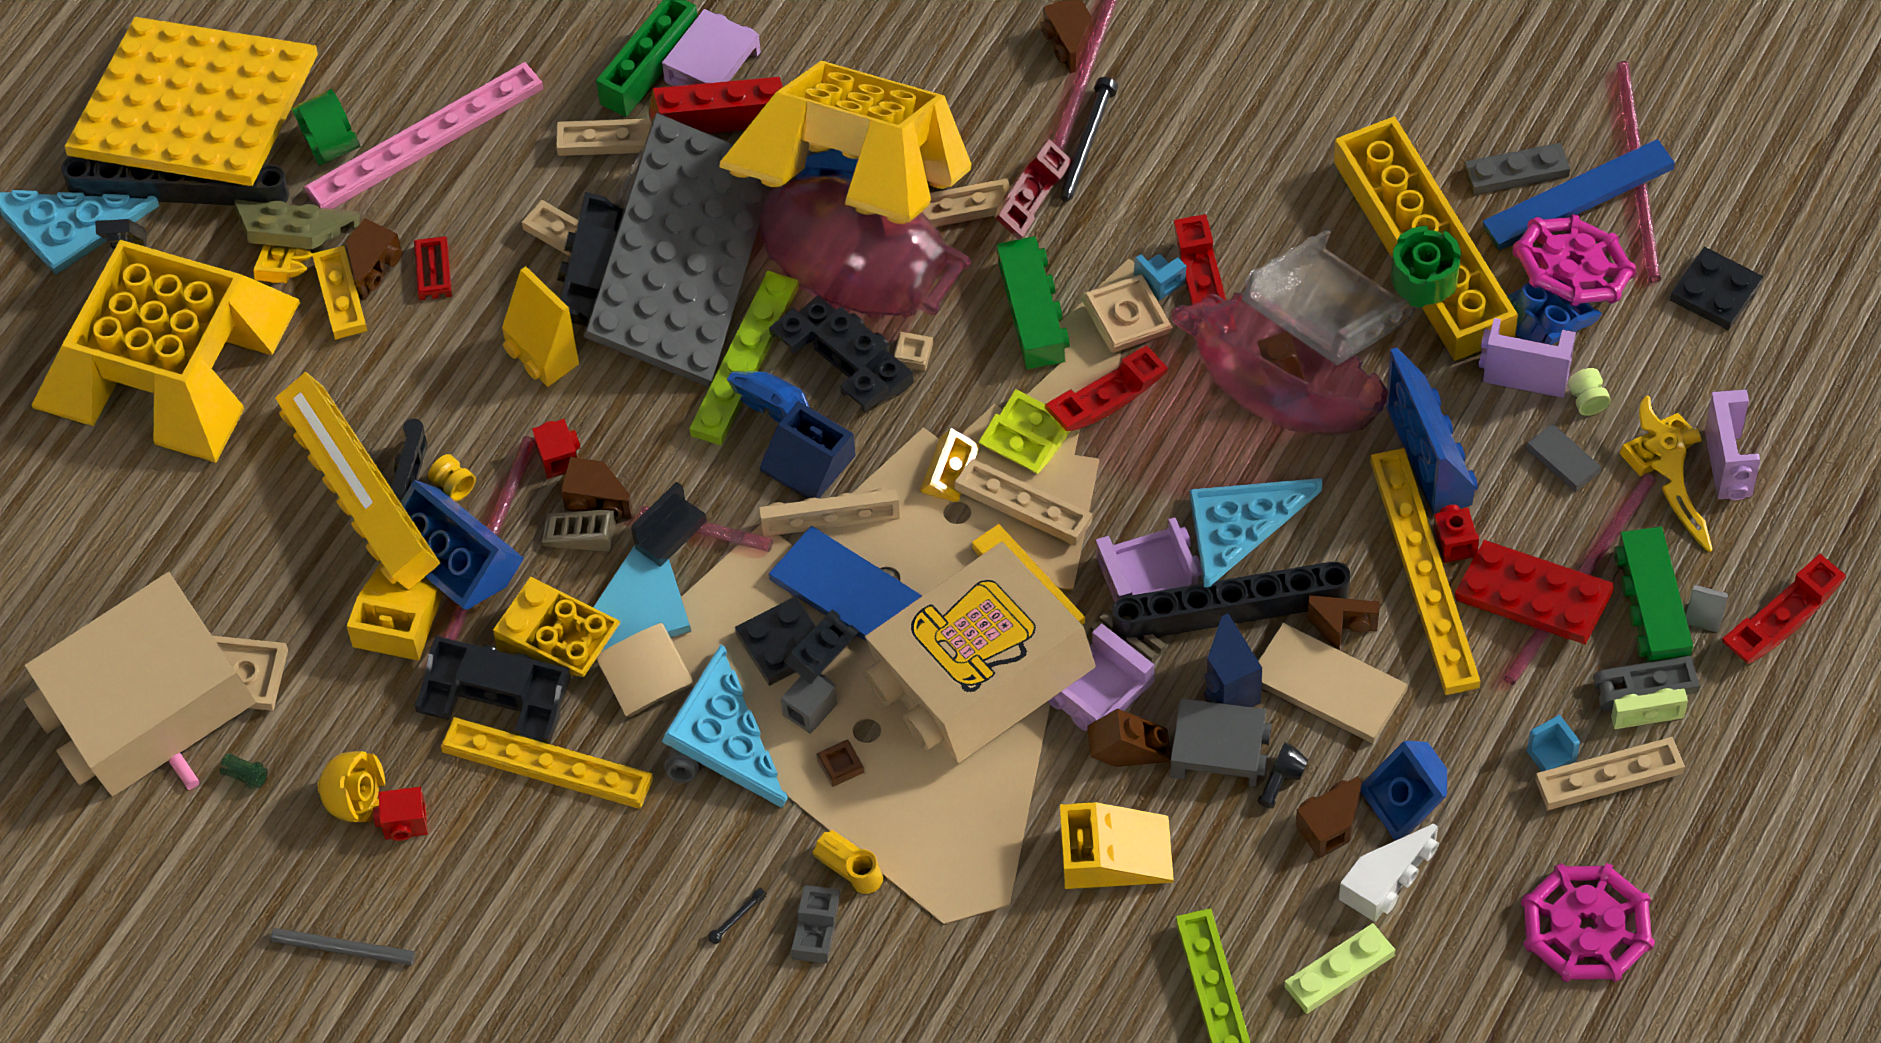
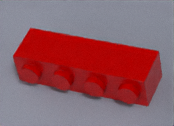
M780 77L653 88L649 107L650 121L652 123L654 116L658 113L706 134L746 130L773 95L783 88Z

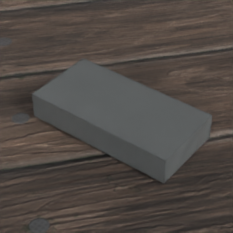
M1554 424L1548 426L1527 444V450L1575 492L1596 477L1601 471V466Z

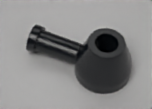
M1284 742L1263 793L1259 795L1257 800L1260 805L1273 809L1276 804L1275 799L1284 779L1300 780L1308 759L1296 747Z

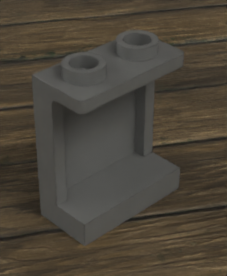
M1180 699L1171 757V778L1185 779L1187 769L1249 778V787H1256L1258 775L1265 776L1267 755L1261 754L1262 744L1269 745L1272 724L1265 723L1266 709Z

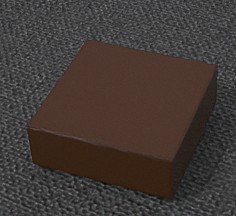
M848 739L816 753L817 761L832 787L864 773V766Z

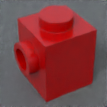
M565 419L548 421L532 428L535 447L546 478L550 479L566 474L570 457L577 458L576 450L581 449L575 429L569 431Z
M421 786L378 792L379 806H373L375 827L382 828L385 840L404 841L413 836L428 835L426 802Z

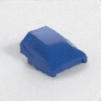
M1529 283L1524 284L1521 289L1507 295V298L1518 314L1516 334L1523 340L1552 345L1560 341L1562 330L1576 332L1591 326L1599 320L1602 314L1589 303H1580L1577 307L1570 306L1569 301L1541 287L1534 288Z
M736 371L731 372L727 378L733 391L742 395L740 400L744 404L760 413H763L765 408L769 409V416L778 423L782 421L798 401L810 408L805 393L800 388L771 373Z

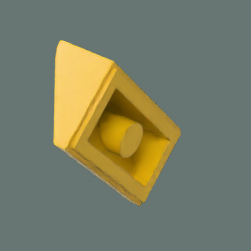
M952 428L943 434L938 441L919 491L949 501H959L961 493L954 490L955 481L971 458L975 459L980 445Z

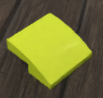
M1015 389L1001 414H995L979 444L1039 474L1063 444L1070 431L1064 430L1044 408V403Z

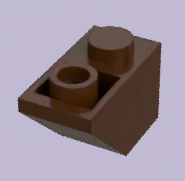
M1061 0L1043 7L1044 21L1040 22V26L1045 39H1051L1054 44V53L1058 62H1064L1071 74L1077 71L1092 39V16L1082 0Z
M366 218L363 219L346 241L358 295L363 300L372 291L378 289L384 275L391 267L397 265L402 254L398 234Z
M570 457L561 490L565 510L572 512L610 510L614 511L615 519H632L633 510L630 495L605 462Z
M1118 708L1087 726L1090 756L1094 759L1115 767L1165 763L1171 760L1168 729Z
M1358 776L1349 781H1339L1331 787L1329 792L1318 798L1310 797L1306 799L1297 809L1296 827L1319 859L1350 842L1361 794L1362 781Z

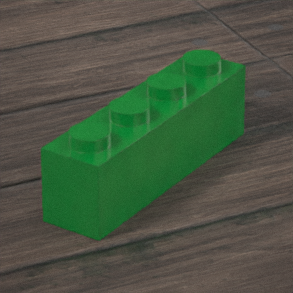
M662 0L597 78L596 85L600 105L624 117L631 113L664 73L662 62L697 19L698 15L695 4L687 0Z
M1036 236L997 243L998 266L1025 369L1028 370L1065 362V348H1070L1067 328H1060L1059 321H1063L1060 302H1053L1052 295L1056 294L1052 274L1046 275L1044 269L1049 267L1045 248L1039 249Z
M1663 527L1621 532L1619 545L1614 546V559L1616 566L1622 567L1624 576L1621 577L1624 597H1630L1632 606H1629V619L1631 626H1637L1639 636L1636 637V645L1639 657H1645V661L1648 663L1691 656L1693 643Z

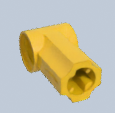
M834 830L824 832L817 840L813 850L814 857L850 881L857 892L870 894L880 888L883 883V875L877 858L872 851L860 849ZM862 869H871L867 874L858 875V872Z

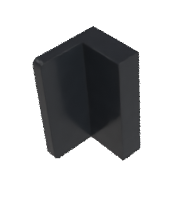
M675 482L631 526L635 549L660 567L707 522L706 514L685 500L683 485Z

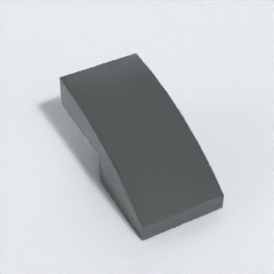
M804 885L798 909V924L791 949L792 959L828 964L837 919L840 889Z

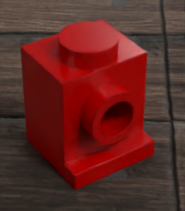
M1458 505L1443 507L1439 513L1434 515L1433 524L1443 563L1474 558L1478 551L1479 536L1475 531L1469 508L1460 509Z

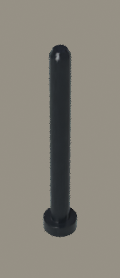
M1100 77L1096 80L1094 90L1097 94L1060 192L1063 201H1069L1073 198L1109 98L1116 95L1118 84L1110 78Z

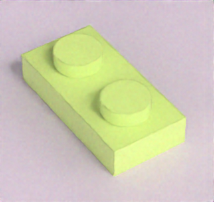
M1665 688L1653 694L1641 696L1628 694L1614 700L1611 715L1614 729L1684 718L1688 703L1685 689L1673 690Z

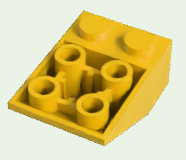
M380 562L357 596L347 623L352 647L419 661L444 592L426 577L410 590L399 582L392 584L381 572L380 568L384 565Z
M530 576L493 629L496 648L500 652L525 654L533 660L569 668L570 675L584 677L620 625V621Z
M1097 802L1060 804L1065 889L1174 883L1168 816Z

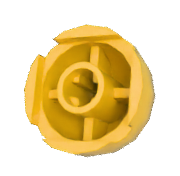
M364 751L340 753L328 761L318 781V792L327 812L342 821L370 822L374 818L373 806H379V798L377 799L379 786H385L383 767L376 755Z

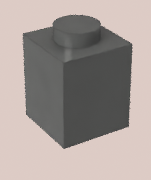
M820 674L812 684L800 676L781 698L783 716L811 734L837 705L834 683L823 674Z

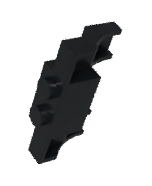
M585 192L582 200L576 230L574 233L568 232L564 251L569 252L568 261L561 262L557 281L563 282L560 300L569 307L571 323L582 326L587 325L624 210L606 197Z
M819 295L799 311L792 308L769 327L770 335L773 338L777 336L789 346L790 352L793 354L813 341L814 350L849 378L840 386L841 394L844 396L846 394L860 404L861 410L864 413L885 398L899 396L914 383L913 371L889 353V344L880 333L876 332L874 334L865 326L858 315L850 314L842 307L836 310Z
M435 636L428 653L423 683L414 706L418 713L450 720L459 697L519 711L521 713L514 730L515 734L550 744L561 716L559 708L571 680L569 668L533 660L525 654H509L500 652L489 645L476 646Z

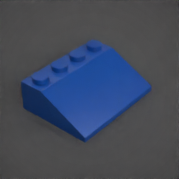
M1397 347L1390 349L1385 406L1400 441L1405 448L1407 457L1433 516L1447 505H1458L1459 508L1473 505L1474 491L1478 489L1477 480L1472 470L1468 471L1465 466V453L1461 443H1455L1453 439V427L1449 416H1443L1441 412V400L1437 389H1431L1426 376Z

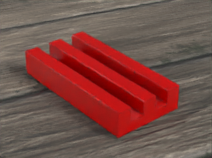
M447 236L414 240L419 301L426 300V296L432 295V299L439 298V294L452 297ZM441 245L444 282L442 285H438L435 246ZM422 247H428L431 286L426 287Z

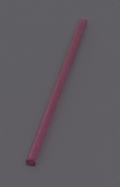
M1104 0L1053 140V143L1062 151H1064L1118 0Z
M1621 61L1617 63L1616 68L1630 152L1642 145L1630 66L1627 61ZM1645 182L1634 189L1647 277L1650 283H1657L1661 281V272L1648 185Z
M524 436L522 438L487 528L497 536H499L534 448L535 442L532 437ZM456 604L443 636L444 638L457 641L469 609H463Z
M1644 474L1577 571L1588 575L1593 573L1656 482L1652 475ZM1536 628L1504 674L1503 679L1508 684L1515 685L1550 635L1549 632Z

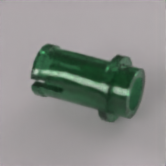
M231 753L226 754L220 765L227 768L220 767V774L244 782L249 789L261 788L267 779L268 770L259 761L252 763Z

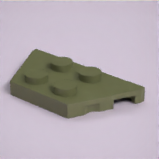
M235 200V214L240 217V226L245 231V238L248 243L314 249L322 245L323 242L340 236V227L344 225L353 228L359 226V212L319 208L313 204L302 206L287 205L283 201L267 203Z

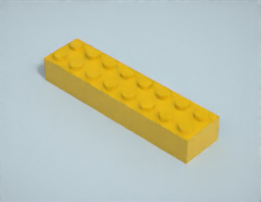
M1393 116L1336 138L1334 164L1391 258L1393 257V249L1397 244L1399 236L1411 228L1428 226V230L1437 231L1444 234V231H1447L1457 240L1461 256L1458 284L1455 293L1442 302L1422 307L1453 360L1456 361L1482 351L1481 344L1485 328H1492L1494 318L1501 319L1499 335L1515 338L1517 312L1396 117Z

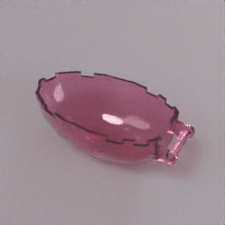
M844 174L796 175L784 185L773 189L767 194L758 228L769 258L772 261L774 260L783 269V273L787 277L797 279L801 289L814 297L819 295L835 308L842 307L847 312L853 310L862 314H868V317L884 318V315H902L904 318L915 315L918 311L917 308L928 314L936 315L940 310V302L963 269H967L971 264V260L967 255L947 246L938 230L923 212L909 223L896 224L888 221L886 216L876 213L872 215L857 212L855 207L845 205L853 177ZM946 264H948V268L946 269V271L944 272V274L942 275L934 289L931 291L929 296L926 297L925 295L927 294V292L929 291V289L931 288L939 274L942 272Z
M1235 292L1232 299L1227 301L1216 294H1209L1201 302L1188 307L1181 305L1172 311L1173 322L1194 336L1200 360L1216 385L1246 412L1295 432L1337 436L1364 430L1383 410L1389 392L1376 373H1371L1369 376L1361 368L1363 361L1355 353L1307 321L1297 318L1296 322L1280 315L1279 311L1281 308L1266 302L1261 307L1249 302L1250 297L1248 295ZM1290 331L1306 381L1285 372L1282 368L1262 358L1257 341Z

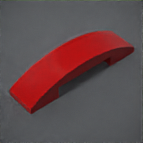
M1207 215L1175 219L1173 224L1180 260L1187 266L1185 283L1202 337L1236 332L1230 303L1225 297L1213 251L1214 242Z
M1146 345L1123 358L1117 369L1076 393L1072 389L1046 403L1044 408L1065 431L1077 430L1111 415L1130 403L1166 374L1168 367Z
M1820 553L1796 574L1795 581L1751 620L1746 617L1722 638V643L1747 664L1756 661L1777 647L1802 626L1846 579V575Z

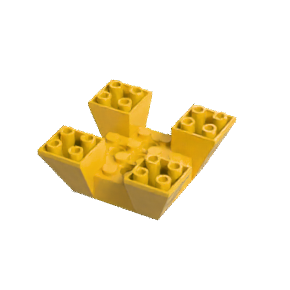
M821 60L773 95L720 161L719 168L730 170V174L736 177L747 178L750 176L760 179L761 183L766 186L779 187L805 169L808 150L817 153L828 151L831 148L842 151V155L845 157L858 159L845 205L855 207V210L862 214L872 215L876 213L886 216L887 220L892 223L905 224L913 220L930 205L931 197L927 181L936 188L944 189L951 187L971 170L972 164L944 95Z
M120 240L57 353L32 403L33 409L94 426L117 382L154 393V444L216 463L244 411L243 404L212 370L225 342L273 355L300 304L299 299L242 274Z

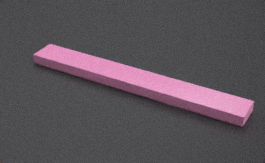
M524 62L304 186L305 193L314 205H317L319 208L333 209L544 89L543 83L528 64Z

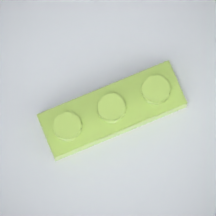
M1372 923L1285 980V988L1304 1012L1308 1014L1395 956V948Z

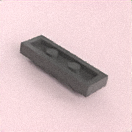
M1561 143L1465 161L1464 165L1473 195L1569 177L1570 167Z

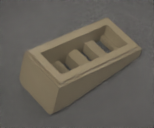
M593 510L547 514L542 546L611 552L616 525L614 511ZM555 525H562L560 535L553 536ZM569 526H575L573 534L567 535ZM582 527H587V533L581 534ZM600 528V532L594 533V529Z

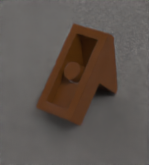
M1290 331L1257 341L1264 363L1263 368L1277 406L1280 407L1310 397L1311 395Z
M1309 596L1308 621L1335 649L1340 651L1342 629H1351L1360 633L1377 631L1380 602Z

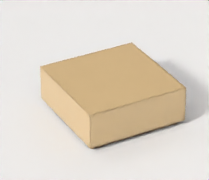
M900 332L893 356L909 369L926 371L933 347V337Z

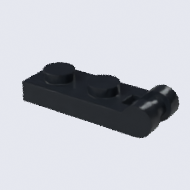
M132 220L95 221L96 234L106 239V242L111 243L112 249L116 248L120 240L146 247L147 235L145 228Z
M409 419L403 425L406 441L402 453H398L395 458L394 472L396 474L394 481L388 483L400 502L412 482L418 480L428 446L426 436L424 435V426L418 419Z
M834 609L825 616L784 660L789 667L810 684L843 652L859 633V630L852 624L847 626L839 619L841 615Z

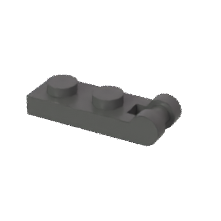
M1691 656L1605 669L1593 675L1595 688L1600 689L1601 692L1599 702L1601 709L1604 711L1613 710L1614 700L1628 694L1641 696L1670 688L1673 690L1685 689L1686 695L1698 693L1700 687ZM1623 683L1624 689L1614 690L1615 684Z

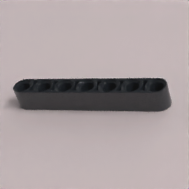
M72 156L68 157L61 166L68 191L71 193H83L84 196L103 197V194H116L147 199L148 196H155L158 202L234 206L236 199L267 203L283 201L286 203L290 196L285 173L281 167L274 164H263L253 186Z
M1326 562L1219 580L1210 587H1204V583L1125 596L1119 598L1113 605L1112 631L1126 642V638L1136 637L1138 640H1143L1145 635L1153 634L1156 637L1218 627L1221 617L1225 614H1229L1233 622L1237 624L1308 612L1309 596L1348 599L1351 574L1349 568L1343 563ZM1228 600H1233V601H1236V602L1230 603V602H1227V601H1228ZM1130 616L1132 620H1124L1122 617Z

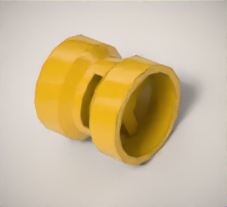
M445 454L437 459L428 472V480L436 487H442L444 493L454 501H459L466 497L476 482L475 475L468 469L461 468L460 462L451 454Z

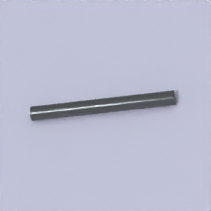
M273 928L271 934V942L406 965H413L415 961V951L279 928Z

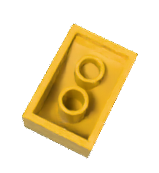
M525 266L520 270L502 326L505 339L503 347L513 359L518 357L524 363L526 371L533 379L539 378L549 387L579 365L569 307Z

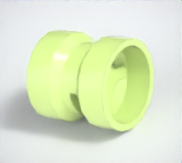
M1587 368L1576 372L1569 378L1567 383L1572 395L1577 397L1575 404L1578 411L1584 416L1598 414L1611 404L1608 391L1602 388L1603 379L1600 372L1595 368Z

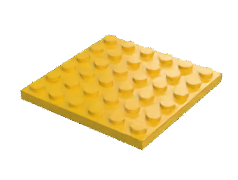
M134 17L65 145L66 154L72 157L253 186L318 55L316 45Z

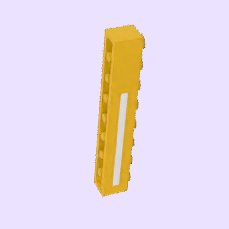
M304 372L275 397L282 408L279 414L291 428H295L296 432L293 436L304 449L310 451L307 457L312 465L325 474L322 478L324 484L334 494L337 493L340 497L336 500L339 507L348 516L353 517L354 521L351 522L354 530L363 539L366 538L369 543L365 546L368 552L377 561L381 560L384 566L380 568L383 575L392 584L399 582L410 590L435 569L440 562L324 386L307 372Z

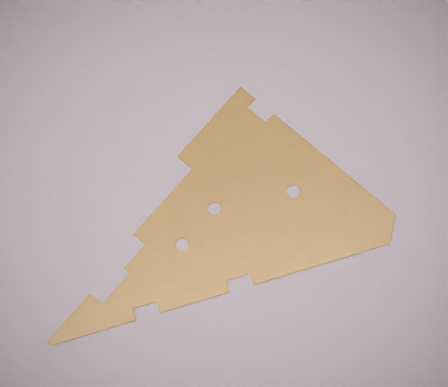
M1127 259L1097 288L1135 276L1134 262ZM1083 302L1074 308L1063 321L1059 322L1060 328H1067L1070 348H1065V362L1060 363L1027 394L1044 404L1070 389L1076 393L1119 367L1122 350L1114 353L1110 352ZM994 403L962 435L979 444L981 437L995 414L1000 415L1003 409ZM924 427L851 493L859 494L872 492L880 488L887 490L897 488L900 518L818 529L878 568H890L897 571L900 575V582L922 596L976 560L979 556L972 549V541L998 524L1005 529L1059 589L1073 591L1085 536L1084 533L1077 545L1074 546L962 493L957 502L966 504L971 510V516L962 524L948 522L944 517V510L949 504L954 502L919 491L939 441L936 436ZM1080 429L1070 431L1063 444L1039 474L982 445L979 446L974 460L1083 510L1090 511L1100 459L1075 455ZM761 523L681 596L691 632L671 637V640L694 682L692 687H695L719 646H724L727 651L726 657L732 670H735L743 689V698L747 708L752 711L761 732L760 739L765 751H769L777 770V780L782 791H785L789 799L827 830H834L860 849L872 851L877 858L882 875L943 925L1010 906L1050 709L1049 702L1047 701L958 764L940 743L928 751L920 746L903 720V715L909 712L910 709L901 699H898L888 707L878 699L867 683L863 673L874 665L875 662L867 642L856 636L843 652L821 673L834 683L837 705L811 734L783 716L782 696L800 678V675L796 672L769 686L735 633V626L795 597L769 580L770 571L793 546L780 535L763 537ZM798 598L815 626H817L825 618V615ZM870 719L877 722L881 728L880 736L875 741L869 743L858 741L853 735V728L859 721ZM848 739L864 766V773L832 787L817 761L816 753Z

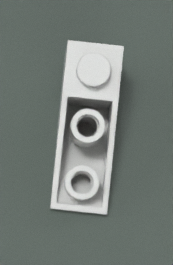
M1431 824L1361 856L1341 881L1339 900L1374 922L1377 921L1383 912L1388 914L1398 900L1399 896L1397 893L1403 886L1408 888L1415 880L1419 872L1417 867L1423 859L1429 861L1435 854L1439 846V842L1436 841L1438 826Z

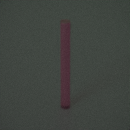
M642 506L639 512V517L642 516L650 507ZM706 522L696 532L700 535L767 552L771 551L773 545L772 538Z

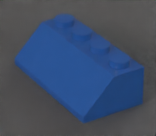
M414 480L400 502L440 562L425 577L460 607L467 610L507 587L524 557L441 489Z

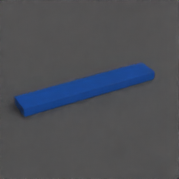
M1656 139L1483 220V229L1498 251L1521 239L1531 219L1535 217H1540L1541 219L1568 218L1572 214L1577 215L1673 170L1675 162L1660 141Z

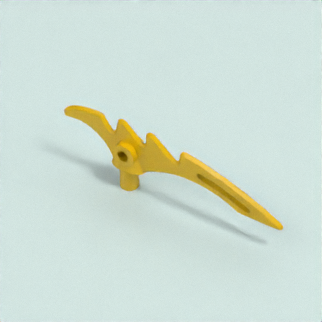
M1648 395L1644 396L1639 407L1640 425L1643 430L1655 434L1654 437L1644 442V446L1661 457L1653 461L1651 466L1671 480L1670 483L1662 487V491L1669 504L1695 540L1707 552H1711L1712 545L1706 522L1693 507L1686 492L1683 477L1686 455L1685 446L1702 441L1699 429L1681 432L1680 426L1675 427L1663 423L1654 414L1650 397ZM1677 496L1681 497L1686 508L1701 527V530H1697L1688 519L1676 499Z

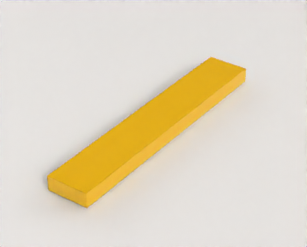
M453 717L441 744L442 753L641 809L653 781L652 773L456 717Z

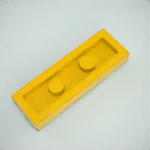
M345 246L312 253L335 340L367 332Z

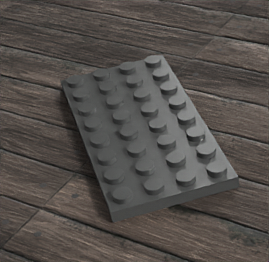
M656 113L647 135L583 337L708 387L715 373L771 187L762 184L760 179L750 176L747 178L736 177L730 174V170L719 168L720 161L732 148L733 144Z

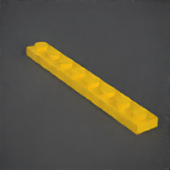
M1405 448L1372 454L1370 463L1444 693L1449 695L1480 688L1481 681Z

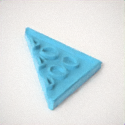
M12 190V193L0 192V215L55 275L106 242V239L96 234L95 221L130 219L136 222L159 207L158 199L155 196H148L147 199L116 194H103V197L71 192H57V195L39 194L38 191Z
M1322 478L1189 490L1204 587H1210L1316 497L1322 491Z
M634 545L593 607L620 621V625L602 651L659 623L664 624L670 638L691 632L669 559L660 567L636 550Z
M720 645L664 735L662 742L783 808L788 798L785 791H782L777 780V770L769 751H765L760 739L761 732L752 711L748 710L744 701L743 689L735 670H732L726 657L727 651L724 646Z

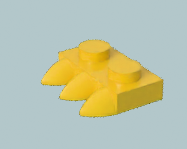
M264 244L253 269L254 279L271 283H287L289 278L299 276L307 270V267L302 263L312 257V253L304 248Z

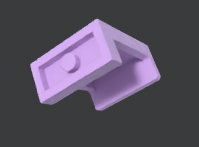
M704 9L662 62L665 83L672 86L730 81L749 55L757 58L761 53L759 34L747 26L742 27L729 21L721 14H714Z
M1494 318L1492 328H1485L1481 344L1482 352L1479 368L1485 369L1483 382L1564 398L1576 332L1562 330L1559 346L1499 335L1501 319Z
M1747 389L1712 392L1705 435L1718 499L1741 500L1753 495L1760 457L1759 454L1740 455L1735 440L1741 439L1749 403Z
M1175 517L1168 519V528L1116 545L1112 544L1109 536L1096 539V559L1114 603L1119 598L1198 584V576L1202 575L1199 558L1197 555H1191L1188 548L1191 546L1188 532L1185 527H1179Z
M1103 624L1092 632L1090 649L1096 667L1048 700L1052 707L1057 710L1062 709L1069 714L1073 722L1084 731L1087 730L1089 724L1117 708L1125 711L1154 683V664Z

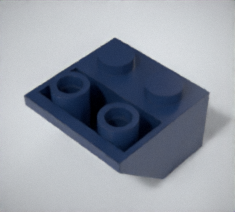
M798 401L778 424L760 465V471L806 499H819L856 456L854 434Z

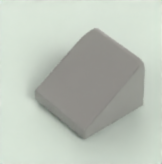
M1694 585L1686 613L1687 624L1704 630L1718 632L1723 619L1728 594Z

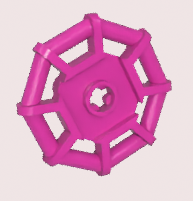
M1574 214L1568 218L1541 219L1540 217H1535L1531 219L1521 239L1513 245V255L1521 261L1530 278L1529 284L1534 288L1541 287L1569 301L1570 306L1577 307L1580 303L1602 301L1613 304L1621 299L1623 289L1628 281L1636 275V266L1628 260L1619 244V237L1615 233H1606L1580 220L1579 216ZM1567 231V234L1552 235L1550 233ZM1537 240L1543 247H1533V243ZM1609 252L1615 263H1610L1605 253ZM1610 277L1614 278L1611 283H1607L1604 278Z
M1563 863L1554 866V871L1530 894H1524L1521 900V905L1524 907L1526 940L1523 944L1528 952L1535 953L1561 975L1562 981L1568 983L1570 980L1611 979L1613 982L1620 981L1622 974L1646 951H1651L1654 947L1655 940L1651 937L1649 912L1651 898L1648 893H1642L1628 882L1609 863H1606L1605 866H1564ZM1600 880L1597 888L1591 885H1581L1578 888H1574L1571 881ZM1607 884L1629 901L1623 904L1617 902L1605 892ZM1560 885L1565 894L1553 905L1544 902ZM1634 912L1636 934L1625 929V916ZM1539 914L1549 917L1551 930L1546 934H1540ZM1581 918L1593 919L1596 928H1580ZM1622 943L1630 946L1617 960L1612 959L1610 954ZM1555 944L1570 957L1568 962L1551 949L1549 945ZM1585 957H1595L1594 960H1601L1603 965L1576 964L1578 960H1584Z

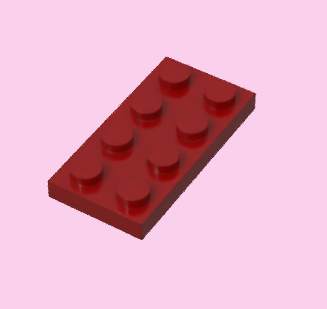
M1483 540L1455 591V599L1464 604L1585 645L1606 607L1614 587L1612 582Z

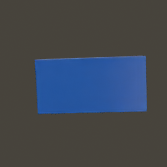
M812 525L769 573V580L825 616L834 609L841 615L839 618L847 626L852 624L859 630L857 636L866 641L865 636L922 597L918 592Z

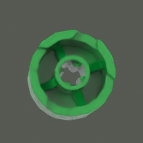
M332 88L291 108L298 122L297 124L319 166L361 147L355 132H352L348 117Z
M1428 226L1411 228L1399 236L1397 244L1393 249L1391 282L1394 290L1402 298L1406 299L1410 306L1421 308L1425 305L1439 303L1455 293L1458 284L1461 256L1457 240L1447 231H1444V234L1437 231L1428 230Z

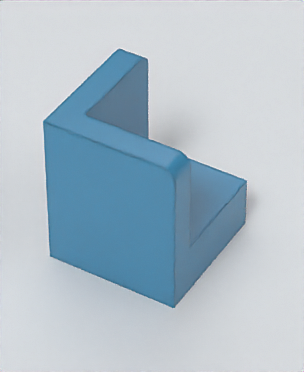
M1140 254L1135 257L1134 275L1143 274L1154 296L1160 301L1185 284L1187 266L1178 257L1168 263L1160 254L1149 261Z
M1559 714L1530 731L1527 753L1541 772L1576 763L1580 741Z

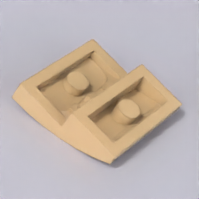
M663 623L651 626L602 651L596 658L626 717L631 718L660 700L667 701L694 684Z

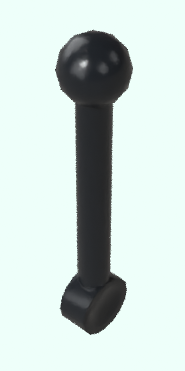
M758 888L752 894L751 899L718 930L710 931L708 935L709 941L713 944L721 942L722 935L756 903L762 902L767 893L762 888Z

